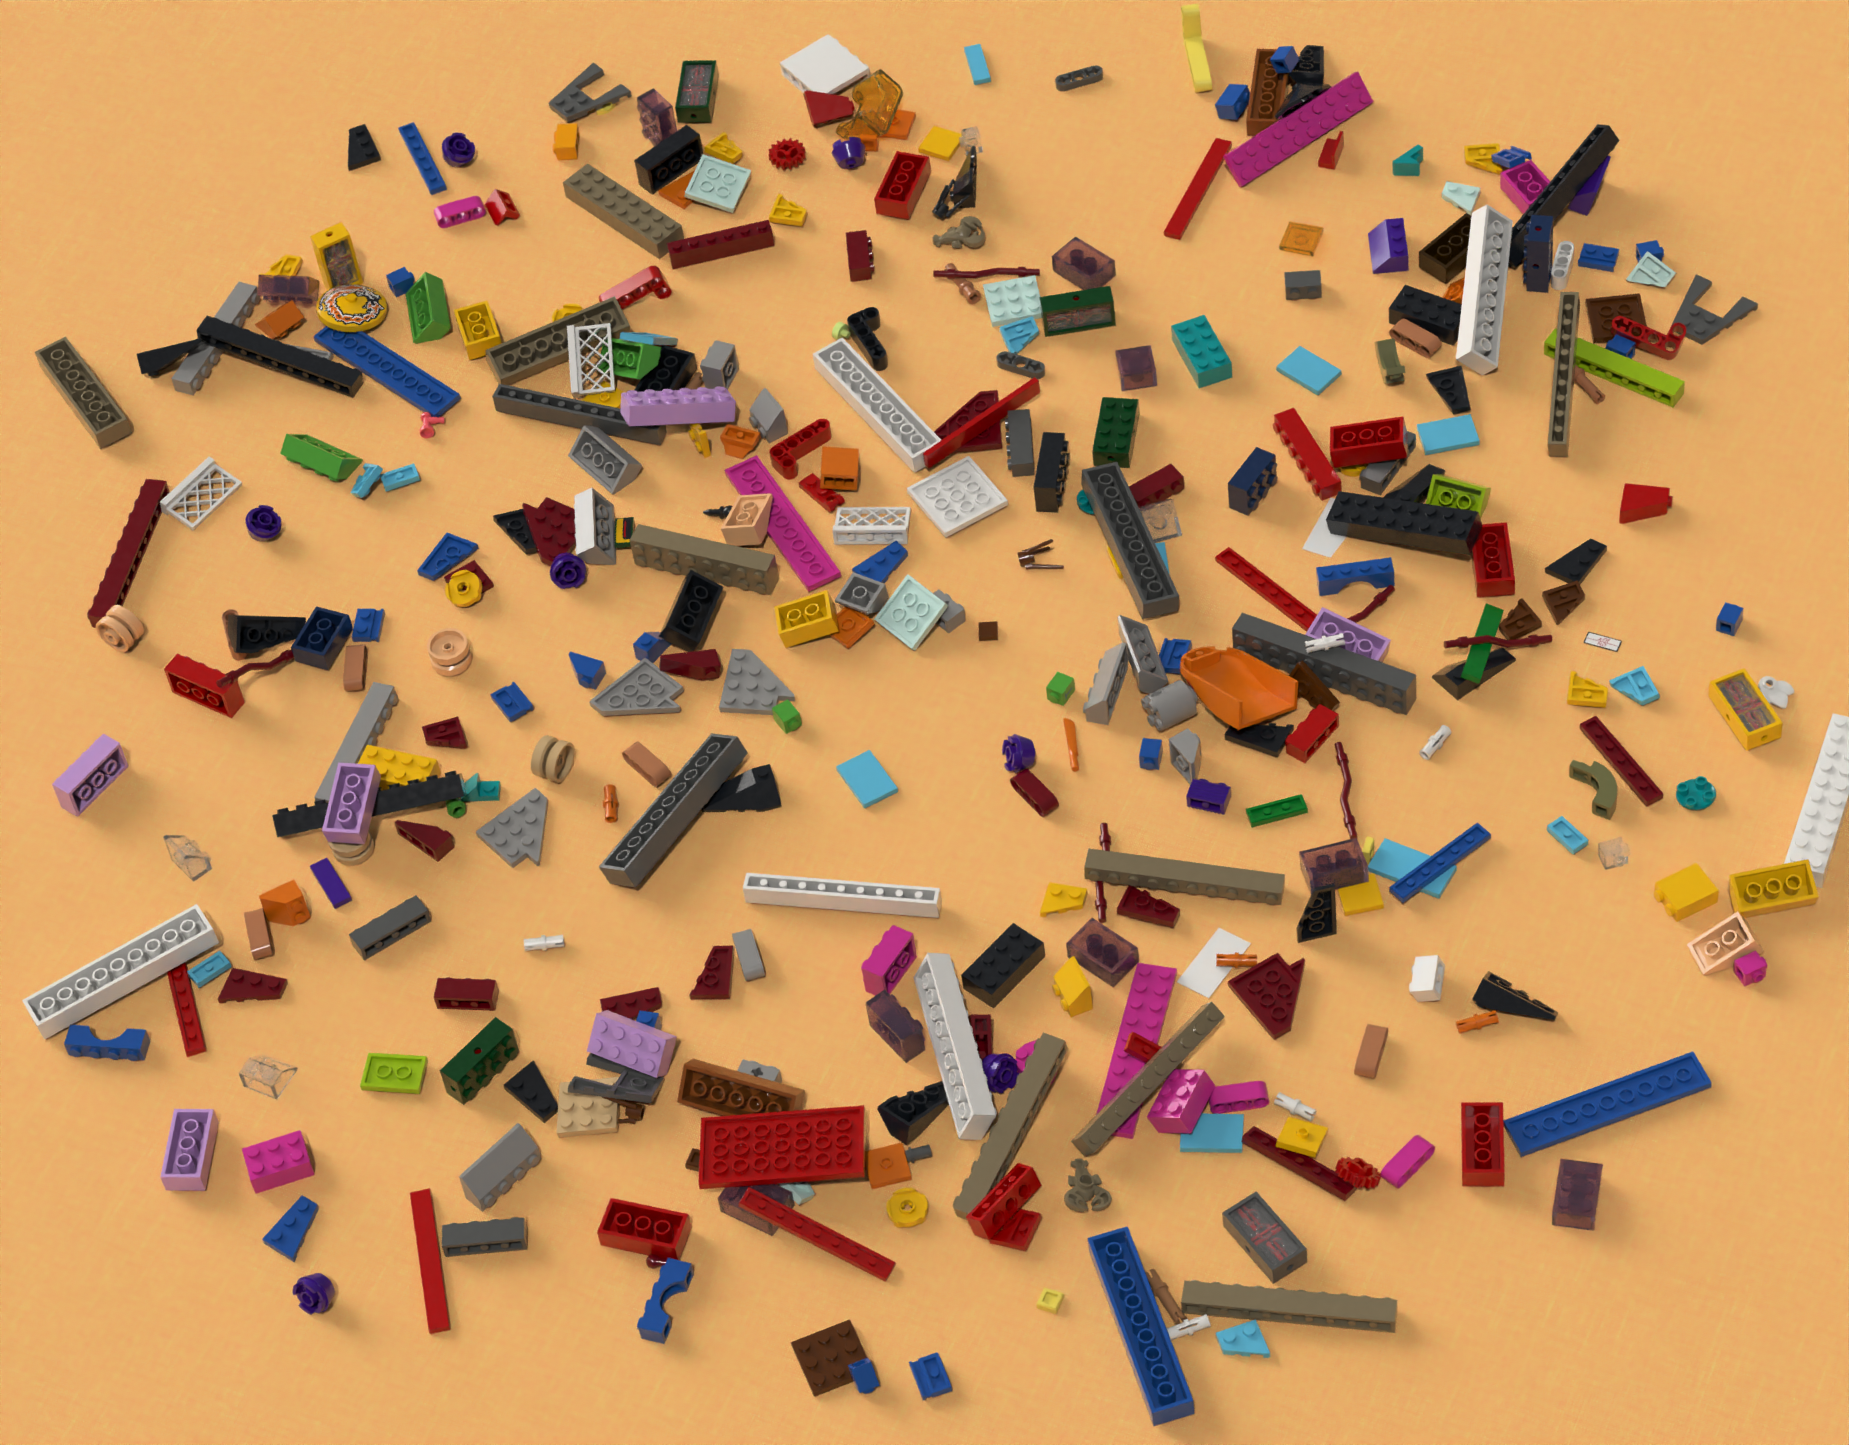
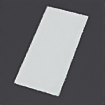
M1330 498L1302 549L1331 558L1347 537L1330 534L1326 518L1334 503V498Z
M1218 928L1178 979L1177 983L1209 998L1233 968V966L1217 967L1216 954H1235V952L1243 954L1251 943Z

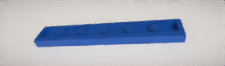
M412 122L398 127L399 133L430 194L434 195L447 190L446 184L415 123Z
M1477 822L1390 886L1389 892L1404 903L1491 839V833Z

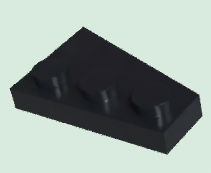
M363 124L349 129L348 170L351 171L381 161L366 125Z
M1462 366L1426 374L1427 380L1452 414L1471 410Z
M522 509L493 515V521L526 555L537 552Z
M1590 538L1547 566L1545 573L1566 583L1578 580L1579 584H1581L1605 554L1607 545Z
M1269 723V725L1253 724L1240 730L1230 725L1224 735L1225 740L1278 757L1285 746L1287 736L1292 734L1294 725L1287 724L1285 727L1276 726V723Z
M534 1060L503 1085L510 1095L543 1123L547 1122L558 1112V1105Z

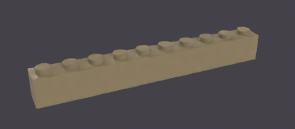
M1560 292L1548 434L1549 457H1568L1580 313L1579 292Z
M1088 848L1084 866V877L1091 881L1164 889L1172 892L1179 891L1189 894L1208 895L1210 897H1224L1232 900L1239 899L1270 905H1281L1285 886V874Z
M1212 1001L1201 1006L1071 1140L1084 1156L1094 1153L1225 1017Z
M1044 1032L1036 1040L1032 1055H1029L1026 1059L1023 1073L1018 1075L1014 1090H1011L1008 1094L1005 1108L1000 1110L996 1125H993L990 1129L987 1143L982 1145L978 1160L974 1161L969 1178H966L963 1182L961 1194L953 1202V1209L957 1217L967 1220L966 1216L1002 1180L1068 1051L1065 1040Z
M1184 1280L1181 1300L1182 1312L1184 1314H1207V1316L1256 1319L1259 1321L1395 1333L1397 1300L1388 1297L1372 1298L1366 1295L1350 1296L1344 1293L1328 1294L1327 1292L1317 1293L1305 1290L1295 1291L1284 1288L1273 1289L1262 1286L1251 1287L1241 1284L1229 1285L1220 1282L1207 1283L1198 1280Z

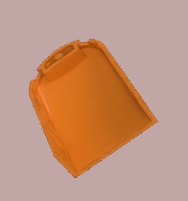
M1207 646L1188 651L1181 657L1180 673L1193 691L1218 718L1238 730L1297 709L1298 681L1242 650L1227 647V650H1217L1215 646Z

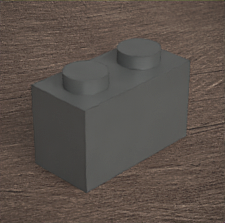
M1320 270L1284 272L1286 300L1322 298Z

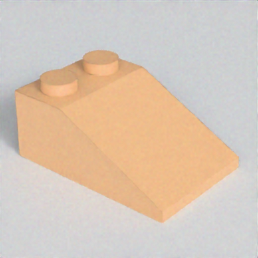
M772 493L738 496L721 527L726 544L755 546L762 543L767 533L773 498Z
M1739 912L1731 915L1687 944L1705 976L1734 967V960L1756 951L1758 954L1764 952L1748 921Z

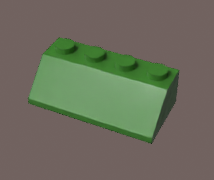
M424 272L405 293L412 338L415 344L441 339L451 328L443 280Z
M612 338L614 375L641 379L658 365L661 347ZM603 344L601 355L604 356L608 352V347ZM604 361L599 366V369L605 373L610 366Z
M286 434L280 452L281 455L286 456V460L299 462L300 466L304 468L315 469V473L320 475L326 474L329 476L328 479L333 481L347 479L363 460L308 434Z

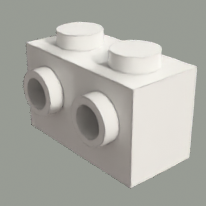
M1438 955L1415 957L1409 991L1417 1002L1441 999L1445 964Z

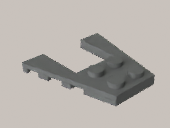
M592 63L548 104L550 109L567 122L587 115L588 111L592 109H602V105L609 102L612 104L620 101L619 98L626 95L629 98L632 94L628 88L620 84L599 98L591 99L580 89L604 75L603 69Z
M1696 274L1672 325L1674 323H1682L1687 330L1685 337L1703 345L1720 334L1722 329H1728L1736 320L1745 318L1750 311H1756L1758 303L1742 296L1729 312L1721 318L1695 305L1712 287V281Z
M590 1053L587 1057L586 1065L620 1073V1077L612 1086L574 1076L568 1085V1092L651 1103L662 1087L664 1078H655Z

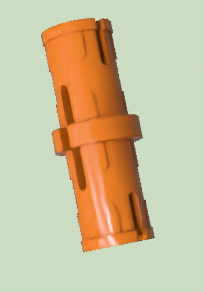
M612 784L604 786L603 807L605 808V821L608 823L617 821L616 808L618 807V800L616 799V786Z
M1235 952V954H1216L1217 967L1234 966V968L1257 965V954L1244 955L1239 954V952Z
M1496 1010L1481 1015L1473 1014V1017L1456 1021L1459 1034L1473 1029L1480 1030L1484 1026L1499 1023Z

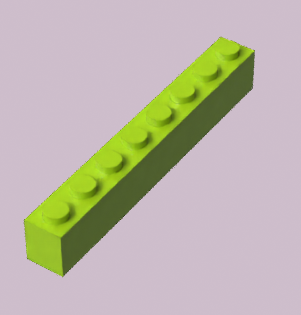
M1556 328L1544 342V355L1554 359L1557 338ZM1577 338L1576 365L1585 372L1672 408L1684 395L1685 381L1585 341L1582 338Z

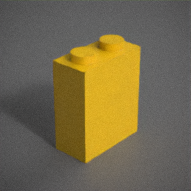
M1697 863L1655 882L1654 896L1656 900L1664 905L1666 913L1672 916L1676 922L1718 903L1719 890Z

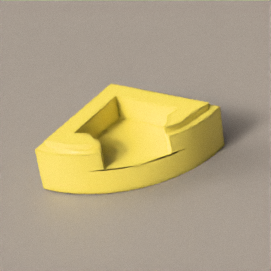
M609 102L602 105L603 108L596 110L597 115H603L612 111L617 103L612 104Z

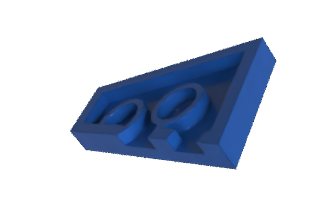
M446 533L417 570L418 575L432 581L436 580L479 549L478 544Z
M894 541L852 568V572L885 583L891 572L896 571L907 558L908 552L900 543Z
M302 1195L263 1237V1243L295 1262L298 1249L302 1247L304 1236L307 1230L310 1229L319 1210L318 1205Z

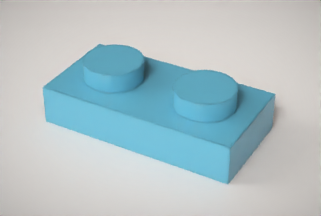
M414 463L383 473L380 477L386 492L420 481Z
M1563 816L1547 825V831L1573 855L1588 845V839Z
M219 950L187 971L190 979L200 988L232 966Z

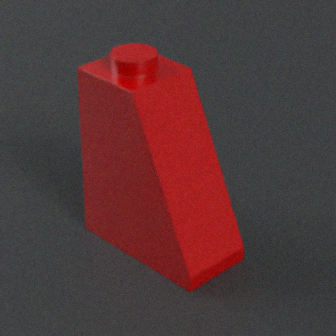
M809 90L803 93L812 126L852 116L855 110L853 101H849V97Z
M1625 483L1619 523L1625 524L1666 515L1668 507H1672L1673 496H1670V488Z

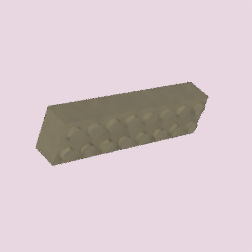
M588 163L563 182L566 198L658 259H661L668 253V242L684 239L681 224Z
M614 296L485 350L486 361L498 384L511 385L569 360L567 326L581 327L610 323L612 338L620 339V333L630 332V325ZM601 329L596 335L603 339L607 335V329ZM588 331L580 332V338L583 341H586L591 335ZM593 337L588 344L595 348L600 341ZM585 346L581 351V355L592 350Z
M66 336L35 351L40 368L100 449L132 433L125 415Z
M641 524L637 525L630 538L634 563L642 567L645 566L684 576L690 570H693L715 583L767 595L772 594L779 580L776 559L773 554Z

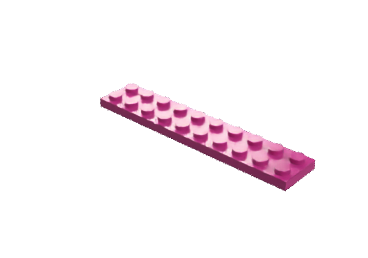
M1354 72L1223 157L1238 186L1241 187L1371 104L1373 100L1359 72Z
M757 455L725 469V475L739 495L772 493L773 498L767 534L808 592L841 577L840 570Z
M1137 963L1097 1114L1146 1064L1124 1051L1129 1034L1133 1031L1155 1044H1159L1177 976V968ZM1143 1102L1110 1136L1134 1138Z

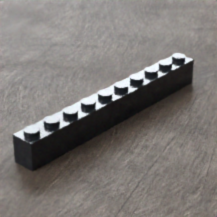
M1596 125L1513 226L1508 267L1516 268L1524 258L1525 247L1527 248V246H1524V237L1528 235L1526 233L1527 222L1531 221V215L1553 216L1554 221L1563 212L1567 204L1573 200L1585 182L1594 174L1599 165L1604 162L1608 154L1614 150L1620 140L1610 125Z
M207 315L196 329L198 339L207 337L208 341L204 344L354 398L363 385L362 372L355 368H350L341 363L328 360L325 357L303 351L295 346L284 344L262 334L235 326L232 323L221 321L218 318Z
M455 770L446 772L445 777L438 778L437 775L426 777L427 781L419 782V779L407 781L408 785L405 786L396 783L389 785V789L386 790L378 787L372 817L467 796L462 773L457 774ZM323 799L315 801L314 806L307 807V803L296 805V809L289 811L288 807L278 809L277 814L272 815L277 837L323 828L329 802L326 803V800Z

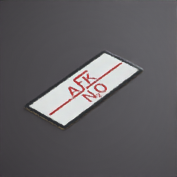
M1588 632L1584 643L1618 652L1622 641Z

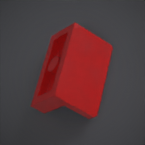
M1343 131L1339 132L1337 140L1326 139L1318 161V167L1336 169L1344 147Z
M495 189L484 204L494 224L497 226L500 225L505 216L516 220L520 216L507 192Z

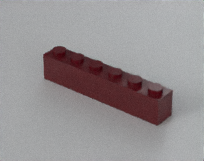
M769 220L667 243L672 269L775 246Z

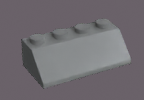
M583 426L568 454L574 462L611 494H616L632 483L642 467L641 463L600 428L593 426Z
M590 488L574 496L575 552L586 563L615 565L614 505L595 489Z
M1119 615L1117 617L1119 636L1121 641L1127 644L1128 661L1136 678L1137 686L1143 693H1153L1161 689L1168 682L1149 628L1143 623Z
M1124 642L1105 651L1104 657L1099 660V671L1094 674L1093 688L1090 687L1088 702H1085L1083 706V713L1086 714L1087 722L1109 725L1129 667L1127 644Z
M519 1123L459 1176L466 1199L482 1212L491 1207L496 1199L506 1193L517 1180L522 1179L524 1174L531 1167L536 1166L541 1159L538 1146Z

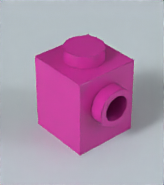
M1756 951L1734 960V973L1744 987L1751 983L1759 982L1766 977L1767 962Z

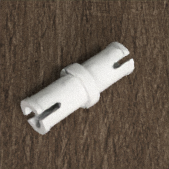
M1343 633L1329 637L1321 636L1320 639L1305 641V646L1308 647L1306 649L1307 654L1323 649L1327 651L1329 648L1345 645Z
M1442 725L1435 735L1430 736L1428 743L1419 751L1423 759L1429 760L1434 752L1443 746V742L1452 733L1450 728Z
M563 934L547 937L541 935L538 938L524 939L525 951L539 949L547 951L548 948L564 947Z
M1281 1092L1277 1094L1276 1097L1279 1099H1275V1105L1289 1110L1290 1114H1297L1312 1122L1314 1119L1312 1115H1316V1109L1301 1103V1100H1294Z
M1207 1314L1191 1320L1185 1319L1183 1323L1166 1329L1172 1341L1185 1335L1191 1336L1193 1332L1209 1328L1211 1325Z

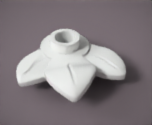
M1770 676L1761 678L1758 683L1759 690L1769 704L1772 703L1783 709L1787 707L1788 696L1794 694V689L1789 683L1776 681Z

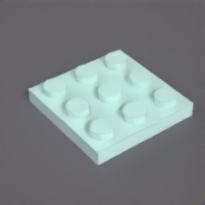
M703 154L685 191L684 197L733 213L749 180L751 170Z
M1035 275L983 284L992 327L1010 324L1032 316L1034 319L1042 318L1040 293Z
M907 574L874 620L915 651L949 605Z

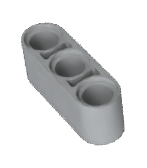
M747 929L733 933L732 937L745 981L764 977L763 965L752 930Z

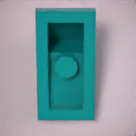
M1418 144L1392 161L1393 175L1419 176V163L1423 161V147Z
M476 773L464 783L467 796L461 797L463 802L499 801L500 781H481L479 773Z

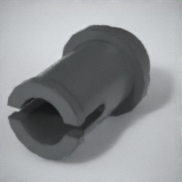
M929 1144L913 1149L908 1147V1150H905L907 1162L914 1163L915 1160L932 1157Z

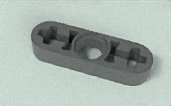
M1094 65L1059 75L1055 78L1056 89L1067 91L1099 82L1103 79V69L1100 66ZM1083 77L1081 80H1076L1075 78Z
M1006 351L1000 352L996 357L997 366L1000 369L1029 378L1041 379L1045 376V365L1040 361ZM1019 363L1025 364L1024 367H1017L1016 365Z

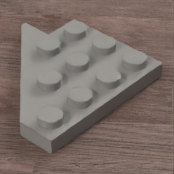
M732 649L719 705L720 712L773 715L772 708L778 705L779 701L788 699L795 702V695L751 650Z
M644 658L589 702L590 706L602 716L675 713L681 710L680 706L673 700L684 692V689L673 678L660 671L647 658Z
M534 788L476 831L477 837L512 869L526 858H529L536 866H539L548 810L547 797Z

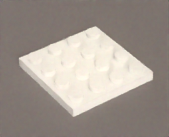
M970 456L907 488L909 496L945 538L1008 505V500Z

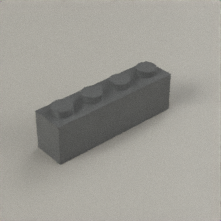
M1030 409L1008 411V418H1005V428L1009 429V432H1006V443H1010V445L1006 446L1007 456H1011V459H1007L1008 470H1012L1013 477L1034 475Z
M1407 431V458L1416 447V434ZM1407 458L1369 463L1359 476L1361 488L1381 496Z
M415 895L364 926L355 929L349 936L353 947L365 961L431 922L428 909Z
M513 1217L511 1219H492L490 1221H471L469 1223L442 1225V1249L445 1257L527 1250L528 1228L525 1218Z

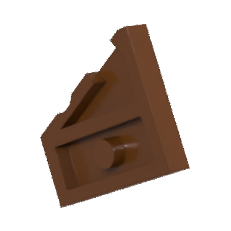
M1578 580L1542 592V597L1556 625H1559L1585 600V594Z
M1523 598L1519 599L1515 609H1511L1507 618L1503 619L1499 624V630L1507 640L1517 639L1542 627V621Z

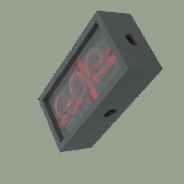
M1257 1191L1222 1212L1223 1227L1273 1284L1307 1263V1248Z

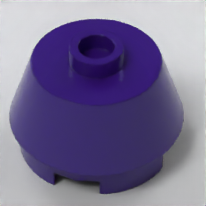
M455 132L443 140L442 156L444 161L450 166L461 167L473 159L475 145L474 142L471 143L466 138L465 134Z
M849 137L850 140L841 142V140H838L832 145V156L839 167L851 169L863 163L866 147L860 138Z
M259 505L258 508L250 510L246 515L247 531L254 540L264 542L280 532L281 517L273 511L274 508L267 505Z
M561 553L553 560L550 568V578L558 587L565 589L574 586L576 588L585 579L586 566L581 558L571 553Z
M1017 734L1007 736L1008 740H1004L1002 745V755H1006L1007 761L1004 764L1005 769L1017 773L1031 767L1036 755L1032 740Z
M990 1054L982 1061V1068L987 1077L988 1089L992 1092L1003 1093L1007 1088L1012 1089L1016 1085L1019 1075L1016 1066L1017 1060L1010 1054Z
M314 1273L299 1278L292 1290L293 1296L297 1295L301 1302L298 1306L308 1314L325 1312L335 1295L333 1284L321 1273Z

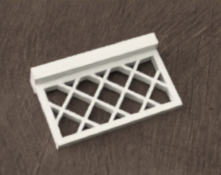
M611 324L581 327L567 326L570 383L574 399L581 398L583 395L616 392ZM601 329H607V335L603 339L596 335ZM588 331L591 335L586 341H583L580 338V332ZM593 337L600 341L595 348L588 344ZM603 344L608 347V352L604 356L597 352ZM585 346L592 350L587 358L581 355V351ZM595 353L601 357V360L596 365L589 361ZM604 361L610 366L605 373L599 369V366ZM586 363L593 367L587 375L582 371ZM596 370L602 374L597 382L590 378ZM607 378L611 382V387L603 388L599 384ZM587 380L594 384L591 389L583 390V385Z
M209 456L160 501L161 511L165 515L170 514L194 531L242 486V482L216 465L215 460ZM217 471L221 474V478L211 479V475ZM224 482H233L235 484L233 487L224 488ZM211 483H222V488L211 489ZM201 484H209V489L199 490L198 487ZM222 493V497L220 499H212V494ZM209 494L210 499L199 500V495ZM189 495H197V501H186V498ZM210 504L208 510L200 511L199 505ZM197 505V511L187 512V506ZM184 506L185 512L174 511L176 507ZM187 516H198V519L192 524L187 520Z
M838 507L835 526H833L832 530L834 545L891 544L894 541L900 544H908L911 507ZM841 514H850L846 518L841 516ZM862 514H868L864 518L860 516ZM880 514H887L882 518L878 516ZM898 514H905L902 517L897 516ZM855 518H856L857 520H859V521L855 522L854 524L850 522L851 520H853V519H855ZM873 518L877 520V521H875V522L872 523V524H871L870 522H868L869 520H871V519H873ZM891 518L895 520L892 523L887 522Z

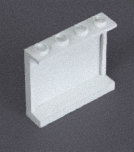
M829 34L780 62L782 76L802 93L809 90L834 94L861 77L865 78L868 82L870 81L869 67L863 64L856 55L850 53L846 47H843L836 38Z

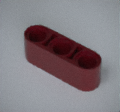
M1026 768L1010 779L1013 789L1041 817L1059 807V802L1055 795L1029 769Z

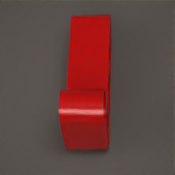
M649 266L603 292L599 296V302L615 296L621 309L651 292H654L659 299H665L671 295L672 291L661 270L657 266Z
M1617 316L1612 320L1610 331L1613 336L1617 334L1635 342V346L1663 359L1672 360L1677 356L1684 342L1687 330L1682 323H1674L1667 335L1624 316ZM1637 332L1640 336H1634L1632 333ZM1680 332L1682 335L1676 336L1673 333ZM1653 339L1657 341V343L1652 344L1649 342V340ZM1666 347H1672L1674 350L1668 351Z
M818 419L773 446L769 451L772 467L787 480L796 478L798 475L796 461L831 440L830 422L827 419Z

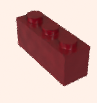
M867 230L846 232L851 282L872 280L871 272H874L873 261L870 262V260H873L872 249H869V247H872L871 237H867Z
M1172 464L1129 486L1140 512L1150 509L1152 506L1165 501L1167 498L1185 489L1184 476Z
M438 978L434 1001L437 1009L495 1011L499 989L496 980Z

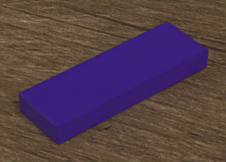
M327 858L310 865L313 875L334 909L352 901L351 896Z

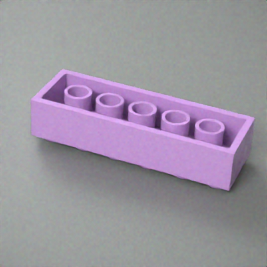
M721 386L715 387V389L699 387L694 390L688 388H681L680 390L663 389L662 391L648 389L645 392L629 390L621 393L620 413L628 426L734 422L736 401L727 388Z

